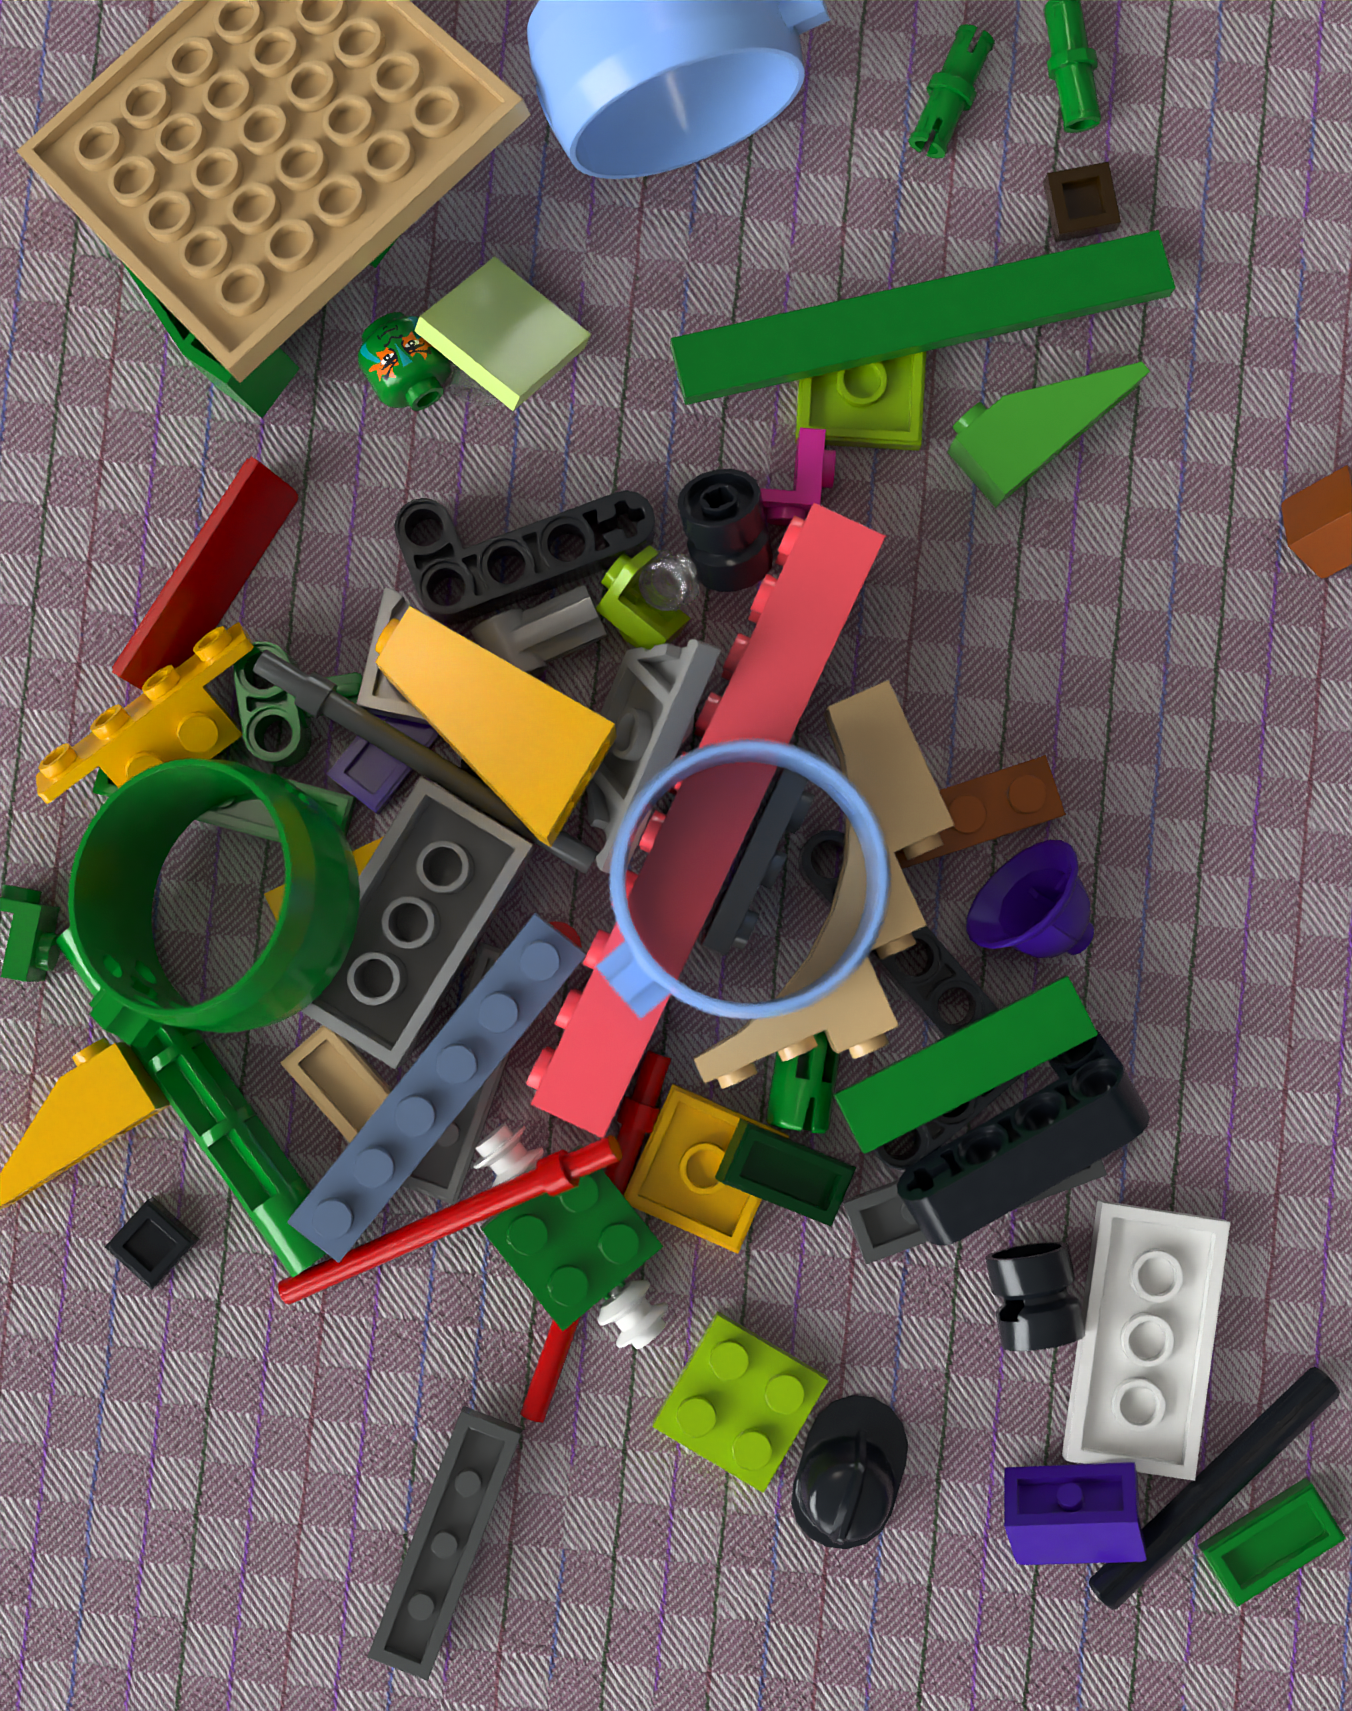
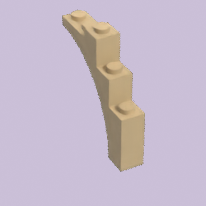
M889 680L828 706L823 714L840 762V770L857 787L871 806L883 832L890 864L888 908L880 933L871 949H876L880 959L915 945L916 941L912 932L926 926V922L894 852L903 849L907 860L915 858L944 845L939 832L954 826ZM847 816L845 820L843 863L830 912L807 958L775 999L797 992L824 975L845 952L860 923L866 897V868L860 842ZM867 956L856 972L825 998L792 1013L776 1017L751 1019L737 1032L693 1056V1059L704 1084L717 1079L721 1089L757 1074L758 1072L753 1062L774 1052H778L783 1062L817 1047L818 1044L814 1035L821 1031L825 1032L834 1052L840 1053L849 1049L852 1058L855 1059L887 1045L889 1041L885 1032L899 1025Z

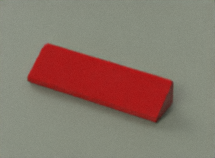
M252 456L250 459H246L112 666V673L142 690L144 683L154 673L169 665L176 669L195 654L193 651L194 646L202 637L217 627L296 505L299 495L294 488Z

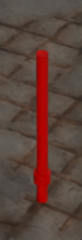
M650 1050L647 1051L632 1097H624L616 1120L622 1124L616 1139L622 1152V1159L608 1165L605 1170V1174L623 1196L646 1132H653L661 1108L655 1105L672 1060L668 1056ZM581 1317L564 1331L560 1329L554 1320L552 1321L520 1411V1415L524 1418L538 1423L544 1422Z
M609 1135L571 1153L561 1149L537 1160L535 1169L349 1250L339 1263L331 1258L302 1271L293 1278L290 1276L279 1281V1295L286 1304L290 1305L546 1192L553 1197L577 1187L581 1177L622 1159L620 1146L617 1140L612 1135Z

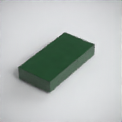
M740 1118L715 1179L725 1185L832 1227L856 1167Z

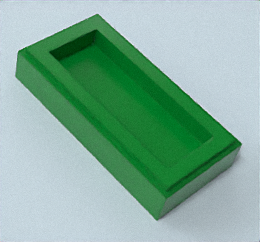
M1304 1478L1203 1541L1198 1547L1232 1602L1239 1607L1339 1544L1346 1537L1313 1484Z

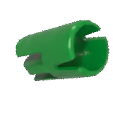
M824 1031L814 1035L818 1046L799 1056L782 1062L778 1052H776L766 1114V1122L769 1125L796 1131L808 1130L811 1133L825 1134L829 1131L834 1101L833 1093H835L841 1052L836 1053L832 1050Z

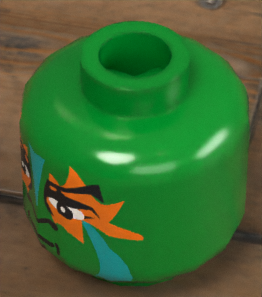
M402 312L386 314L375 320L365 329L362 334L363 343L358 351V364L378 398L385 405L391 408L410 406L413 411H419L433 405L442 397L444 393L442 385L451 373V360L414 331L419 316H405Z

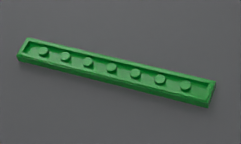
M1159 230L677 336L671 338L670 348L684 403L689 405L1167 298L1175 290V284Z

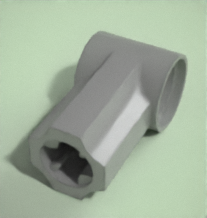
M585 584L526 611L523 608H517L495 615L479 623L471 630L477 645L533 677L548 669L547 663L608 637Z

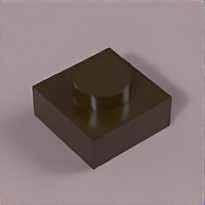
M1109 161L1046 174L1043 186L1055 242L1117 230L1121 223Z

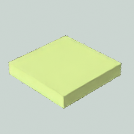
M495 256L420 315L414 330L512 411L518 408L584 350L591 336V333Z

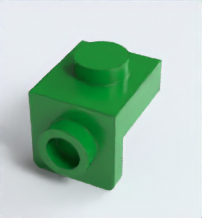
M6 884L2 885L0 911L14 913L0 976L2 978L23 982H45L47 971H53L57 964L60 949L55 941L60 935L56 934L55 930L60 907L41 904L42 891Z

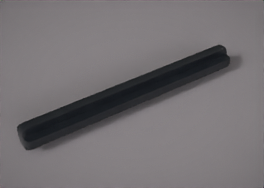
M1316 1367L1308 1369L1195 1477V1481L1192 1480L1142 1528L1146 1545L1145 1561L1106 1563L1090 1578L1089 1585L1095 1595L1108 1608L1112 1610L1118 1609L1339 1397L1340 1390L1331 1378Z

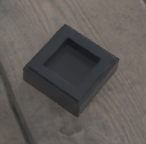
M151 1197L147 1199L109 1241L105 1248L147 1287L153 1290L200 1239L158 1200Z

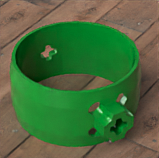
M182 759L162 763L139 773L120 786L97 811L81 839L71 870L68 895L69 921L76 949L87 971L101 988L89 1003L93 1008L89 1015L104 1031L116 1035L129 1046L141 1048L147 1046L163 1024L208 1032L231 1033L270 1026L297 1014L325 990L342 966L354 938L360 907L359 876L355 858L343 831L326 810L309 795L283 777L272 773L268 775L240 763L214 759ZM255 793L268 809L277 827L284 853L285 889L279 918L267 946L250 970L222 994L204 1003L191 1006L171 985L161 967L155 950L152 933V904L158 876L171 848L184 830L198 816L224 800L242 794Z

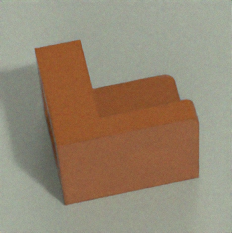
M1346 465L1290 496L1281 504L1288 547L1320 578H1327L1352 564V469Z

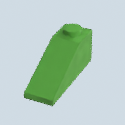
M1138 362L1004 395L988 409L979 402L952 426V429L958 435L954 438L947 453L992 505L997 508L1133 392L1150 370L1143 362Z

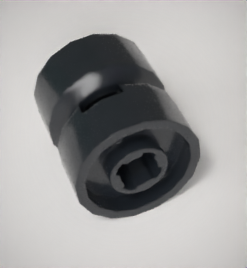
M735 469L712 470L700 474L689 481L679 493L677 506L683 531L688 537L687 548L696 580L711 590L736 592L752 587L764 579L772 568L773 551L769 531L765 524L766 515L761 490L757 481L748 473Z
M1042 1242L998 1250L985 1257L991 1292L1003 1299V1305L995 1311L1001 1347L1004 1350H1044L1074 1343L1085 1336L1079 1299L1067 1292V1288L1075 1281L1070 1249L1067 1243Z

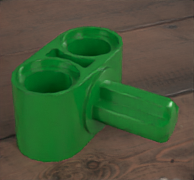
M256 641L253 643V649L235 662L233 667L243 738L248 750L255 757L276 767H290L301 762L310 750L312 738L310 726L311 718L314 716L294 704L296 697L274 685L268 689H258L256 687L253 668L265 650L272 652L300 669L294 658L280 646L269 641ZM353 672L325 677L337 684V693L355 704L357 703L363 678L361 673ZM279 720L288 721L292 728V739L289 745L279 752H269L264 743V734L267 728Z

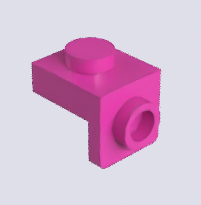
M800 428L796 443L793 491L760 488L768 523L778 526H789L794 515L805 520L813 503L821 504L822 488H833L836 450L824 449L826 429Z

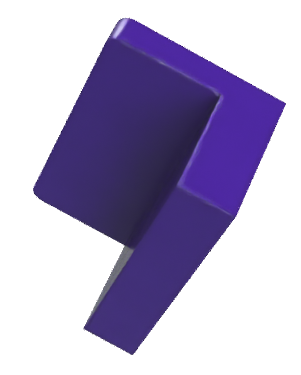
M1135 1462L1004 1467V1527L1016 1563L1019 1565L1145 1561L1146 1545L1140 1525L1138 1474Z

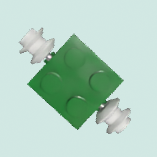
M504 1123L476 1145L475 1149L481 1157L474 1163L473 1167L474 1169L486 1166L491 1167L497 1175L492 1187L535 1169L537 1160L542 1158L544 1152L542 1148L527 1151L520 1142L526 1129L524 1125L511 1131L507 1124ZM580 1144L571 1152L578 1150L584 1146ZM602 1169L581 1177L579 1185L554 1197L546 1192L492 1216L480 1226L482 1232L562 1331L568 1328L602 1298L605 1301L600 1310L598 1323L600 1325L613 1322L617 1324L621 1329V1333L616 1341L618 1348L632 1343L636 1349H640L654 1340L665 1328L666 1323L662 1317L666 1313L668 1305L666 1302L651 1305L647 1301L645 1295L650 1287V1282L648 1280H636L627 1283L623 1281L664 1246Z

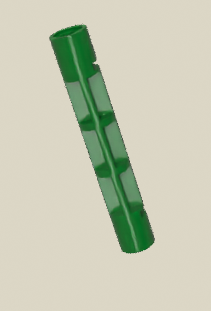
M70 926L56 939L55 943L92 996L95 997L101 988L84 966L76 949ZM163 1024L145 1048L130 1046L150 1078L157 1084L195 1138L196 1143L215 1166L292 1278L326 1255L327 1253L287 1223L291 1215L311 1192V1189L289 1162L256 1115L257 1113L250 1103L248 1104L209 1049L199 1031Z

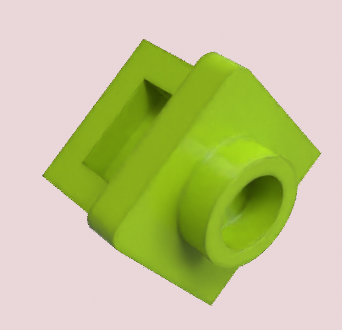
M650 545L633 558L624 553L615 561L601 581V584L608 588V591L595 608L598 613L619 629L622 637L634 647H642L649 650L654 645L670 644L679 636L691 619L642 579L659 555V552Z

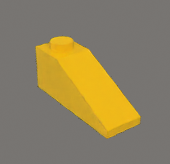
M103 1038L87 1046L72 1057L77 1067L59 1077L0 1173V1210L14 1204L171 1105L126 1042H117L111 1045L107 1038Z

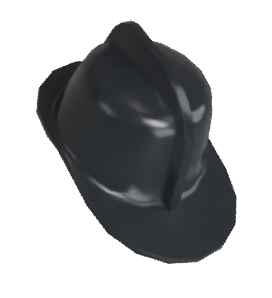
M850 1395L835 1400L817 1415L808 1432L793 1482L791 1505L796 1522L809 1538L825 1547L849 1549L864 1545L882 1532L892 1514L906 1466L908 1441L903 1423L888 1405L873 1397Z

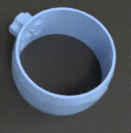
M540 0L528 21L527 39L531 68L537 83L536 92L549 125L571 163L580 172L589 176L605 179H626L659 174L698 162L739 143L771 122L792 102L804 81L805 72L799 35L830 21L824 0Z
M765 739L721 741L706 745L676 759L658 772L644 786L625 814L617 833L610 867V889L616 920L625 941L595 967L640 1019L670 993L683 1002L703 1011L740 1019L776 1017L798 1011L825 998L849 979L866 959L877 940L888 908L890 894L889 856L883 832L871 806L857 787L829 762L809 751L779 741ZM737 762H756L785 768L805 777L824 790L839 805L853 826L861 845L866 868V897L861 920L853 939L839 960L824 975L803 989L785 997L761 1002H732L712 998L688 988L669 975L653 959L638 936L631 918L626 892V871L632 843L641 823L655 803L668 790L689 776L707 768Z

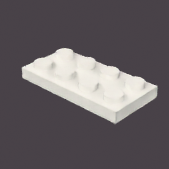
M1097 1201L1082 1308L1085 1336L1078 1340L1062 1450V1456L1066 1461L1082 1464L1135 1462L1137 1472L1195 1481L1230 1229L1229 1221L1121 1203Z

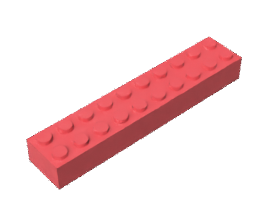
M813 503L806 520L794 515L779 546V554L775 561V564L783 567L779 578L777 579L766 574L750 608L752 611L748 620L756 624L751 637L738 633L723 665L724 670L721 677L728 680L729 684L723 696L714 692L710 693L696 722L694 734L703 738L698 749L706 745L735 739H765L789 744L886 537L885 535L816 503ZM683 751L680 757L684 756L688 752ZM737 762L722 764L697 772L667 791L676 795L667 815L655 810L639 843L640 849L648 853L639 874L628 869L626 871L628 906L637 934L653 959L676 980H678L778 766L756 762ZM617 921L611 934L601 929L598 930L583 962V965L593 969L590 979L583 992L574 988L568 993L555 1021V1025L565 1029V1032L556 1050L548 1046L542 1049L526 1085L537 1089L531 1105L601 1138H604L671 995L670 993L640 1019L595 967L625 941Z

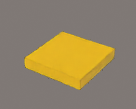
M672 1083L653 1132L649 1135L627 1185L624 1198L632 1207L738 1254L762 1199L721 1183L715 1179L716 1173L740 1118L789 1138V1135Z

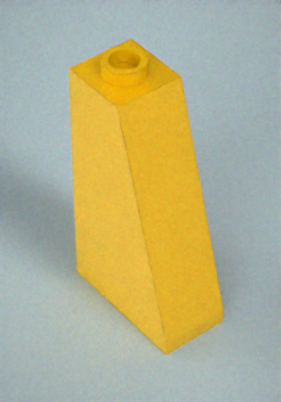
M409 606L401 620L393 618L383 629L375 647V651L379 653L375 661L391 684L537 839L551 847L616 740L615 723Z

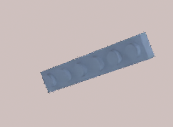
M535 912L291 1215L287 1223L339 1263L584 959L586 952Z

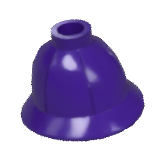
M1046 840L1022 850L1002 865L984 884L970 906L966 918V932L969 939L980 947L989 949L1012 947L1017 951L1036 958H1053L1065 952L1070 955H1076L1084 951L1093 939L1094 927L1089 922L1091 915L1090 900L1078 876V859L1073 847L1062 840Z

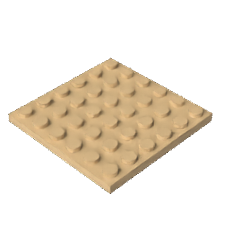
M181 0L25 142L17 152L240 383L531 114L522 97L410 0Z

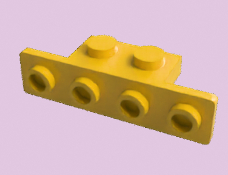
M239 622L228 630L223 626L213 629L197 642L193 649L195 654L175 669L172 665H169L154 673L142 686V691L144 692L142 695L124 708L117 704L99 715L90 726L92 732L76 745L71 747L69 743H65L51 751L38 766L40 772L36 775L37 794L48 804L98 766L119 788L134 776L156 765L182 759H212L243 735L241 728L205 685L253 649L254 645L247 631Z

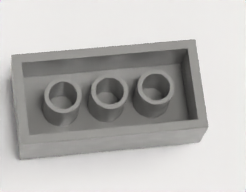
M420 777L359 876L360 907L353 941L342 966L325 990L307 1007L302 1009L301 1012L392 1068L397 1069L404 1065L538 847L432 782Z

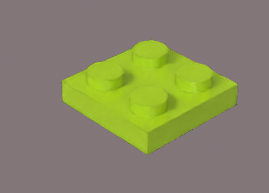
M717 1311L652 1421V1427L764 1493L828 1383V1378L823 1373Z

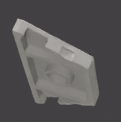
M692 639L688 640L687 647H678L667 643L654 645L651 650L641 647L626 651L600 713L602 717L615 723L617 738L586 788L590 826L604 829L606 844L596 856L597 866L600 871L610 873L617 833L634 799L658 772L674 761L680 744H683L688 739L693 727L694 712L721 652L718 646ZM653 807L644 818L636 833L628 857L627 867Z

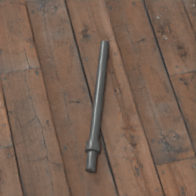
M265 650L257 660L253 672L296 697L294 701L296 706L316 718L321 714L327 716L582 873L586 874L596 856L599 854V852L563 830L560 831L551 847L542 843L485 782L336 692L337 684L319 673L313 671L308 675L268 650Z

